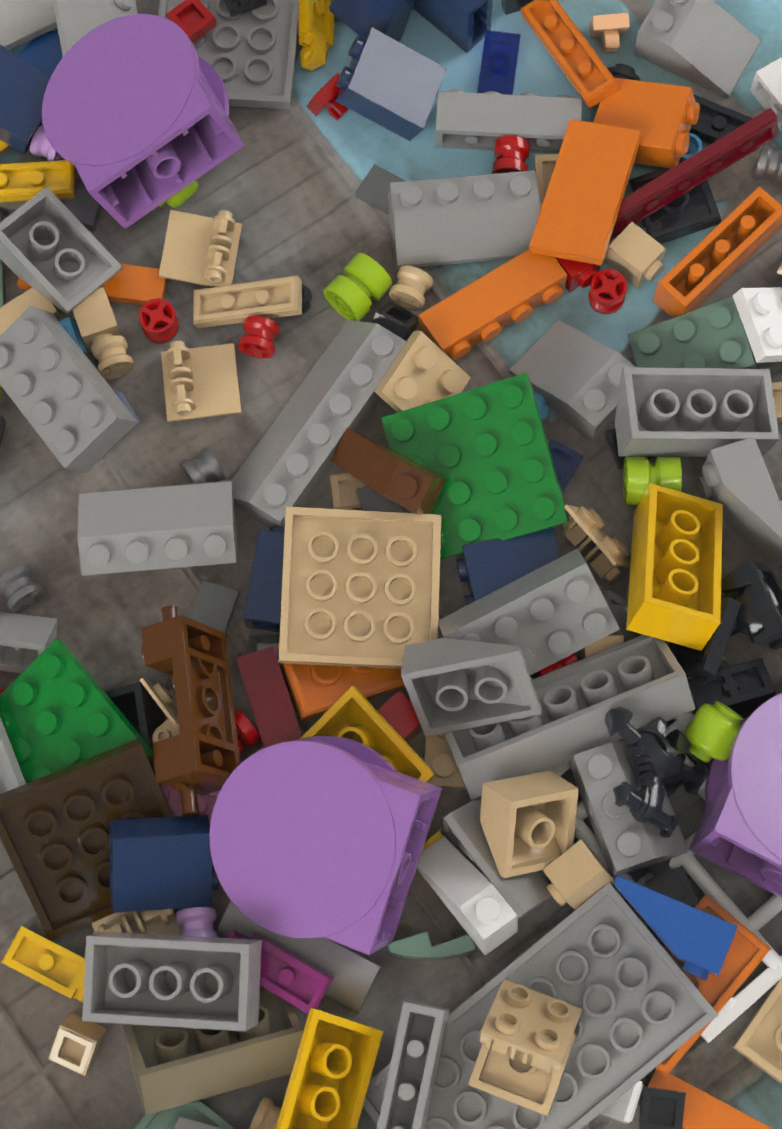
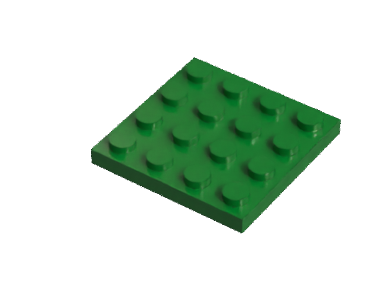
M523 373L381 417L389 449L447 479L431 513H426L441 515L440 560L462 554L463 545L498 538L504 541L570 522L568 512L564 508V498L529 374ZM406 509V510H407V513H414V512H412V511Z
M55 639L0 695V717L26 784L138 738L141 739L150 762L154 759V752L151 747H149L133 725L61 640Z

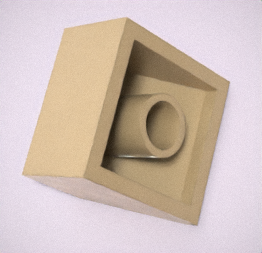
M551 770L483 783L480 823L501 877L509 878L543 870L573 846L579 788Z

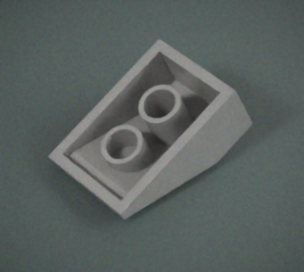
M656 0L638 30L634 55L729 99L761 40L713 0Z
M47 186L0 222V259L15 275L66 314L76 308L123 268Z
M557 320L509 369V374L513 377L523 373L529 374L533 392L542 395L548 407L593 443L615 420L621 370L623 367L635 366L616 350Z
M755 437L710 450L702 467L700 477L697 479L702 498L723 504V520L774 567L782 566V505Z
M440 638L405 646L401 677L425 737L541 715L542 713L520 646L451 638Z

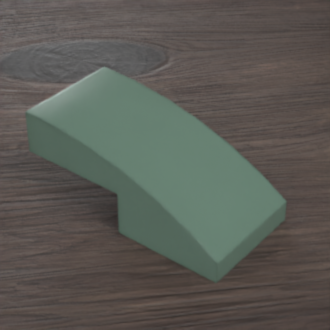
M427 931L388 944L391 956L414 961L449 960L476 952L474 942L469 935L432 947Z

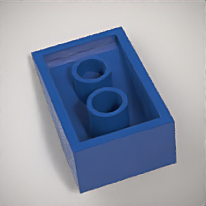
M617 875L614 882L617 891L675 958L685 963L683 971L707 980L709 973L715 976L719 975L738 926Z

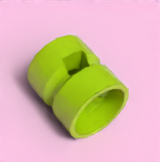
M357 253L343 268L345 276L338 275L323 290V295L328 303L345 319L361 321L370 311L371 300H380L391 288L392 280L378 262L364 253Z
M625 456L623 466L624 505H638L650 483L681 492L682 467L680 457H657L654 463H650L647 457Z

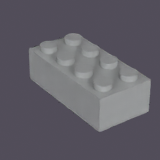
M30 306L0 336V385L65 469L87 472L138 423L53 313Z
M578 548L438 620L443 638L520 646L529 675L620 630Z
M105 931L87 935L82 1021L247 1031L258 1025L262 940Z

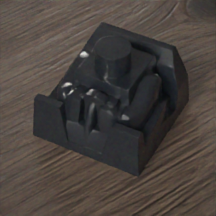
M749 560L721 579V592L727 594L725 597H731L741 603L737 614V625L730 634V637L742 633L749 636L751 643L758 645L769 644L771 649L776 650L782 647V588L771 568L754 560Z

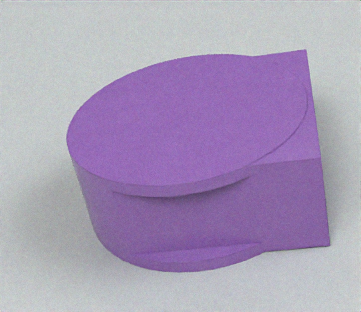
M126 15L108 21L87 33L70 48L58 63L44 93L42 123L48 141L65 160L75 165L88 193L124 229L245 146L229 118V98L223 80L207 61L197 55L194 44L187 34L171 20L158 15Z
M781 693L767 700L741 723L742 726L733 741L729 759L719 761L711 758L708 767L710 776L705 781L706 809L689 850L782 898Z
M315 736L271 745L243 761L231 773L218 794L210 822V850L217 877L234 905L259 926L271 932L293 938L325 937L371 955L394 940L442 788L398 772L378 752L348 738Z

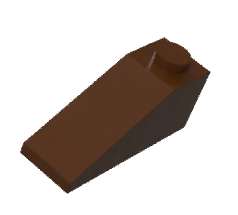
M347 427L331 462L382 496L415 514L431 513L447 480L441 475Z

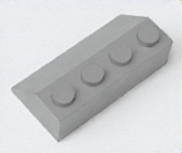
M535 170L390 183L387 205L396 269L406 265L426 267L513 259L528 250L541 210Z
M623 367L615 415L618 455L707 457L712 449L755 437L761 455L764 457L780 439L770 369Z
M232 480L79 493L77 538L82 576L237 563L239 549Z

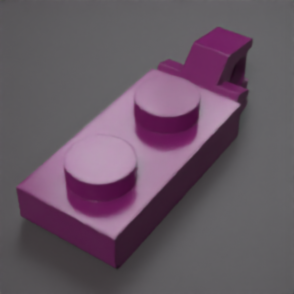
M236 930L227 934L226 938L262 940L260 986L309 1014L310 1008L318 1009L335 977L266 936H261L254 932L251 938Z

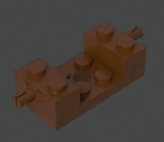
M170 605L161 608L163 621L141 628L143 640L141 652L145 666L172 675L171 680L175 689L177 704L175 719L180 735L153 743L154 759L152 766L156 775V783L176 788L181 793L182 816L191 817L200 814L197 794L205 795L221 790L231 773L240 765L226 635L222 631L183 615L178 616V607Z

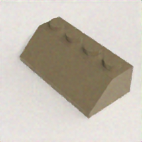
M260 986L258 1025L247 1031L122 1024L137 1090L146 1115L290 1075L304 1031L292 1004Z

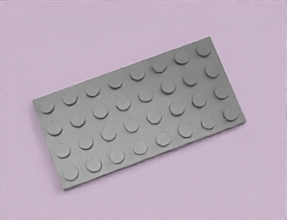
M609 882L449 1014L425 1129H582L717 1017L718 1014ZM504 979L555 999L563 1000L582 1009L574 1031L576 1037L548 1116L468 1085L482 1043L479 1042L481 1029ZM390 1064L370 1080L363 1108L376 1125H378Z

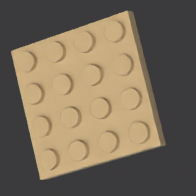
M286 506L278 663L402 669L406 645L438 639L441 515Z

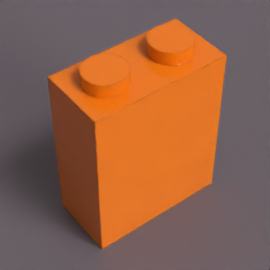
M615 78L620 90L600 102L593 123L641 130L642 138L634 161L635 164L670 169L677 166L681 156L687 154L689 131L691 125H696L700 113V105L695 101L692 87Z

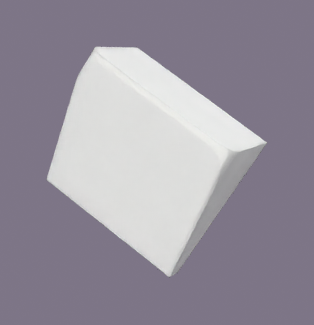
M638 1081L600 1114L623 1123L632 1122L642 1092V1082Z

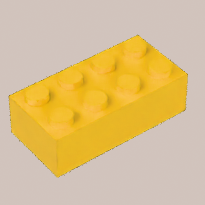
M650 483L633 513L626 630L702 651L719 626L721 619L723 504Z

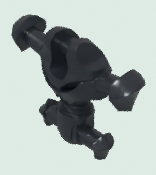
M623 707L610 709L606 713L605 718L609 737L618 733L628 743L627 756L637 782L634 786H631L623 781L620 785L616 786L613 789L615 804L618 807L626 805L636 821L643 824H653L660 829L661 837L669 838L679 822L676 816H669L662 811L665 798L663 784L679 783L682 780L686 792L697 795L705 779L710 776V772L703 763L693 767L684 764L686 759L685 735L680 730L675 729L665 737L664 732L667 721L661 716L652 720L645 727L636 729L629 722L633 716L630 710Z

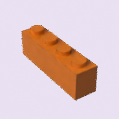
M759 186L657 283L653 302L671 318L696 310L779 231L782 224V205Z
M530 249L419 314L418 329L449 358L454 361L459 360L470 352L473 345L482 340L488 342L502 332L503 327L513 321L520 323L527 319L536 307L543 303L549 305L557 301L564 294L567 273L555 257L531 253Z

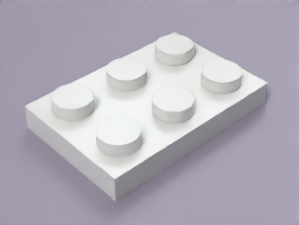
M782 287L741 288L732 296L756 363L782 362Z

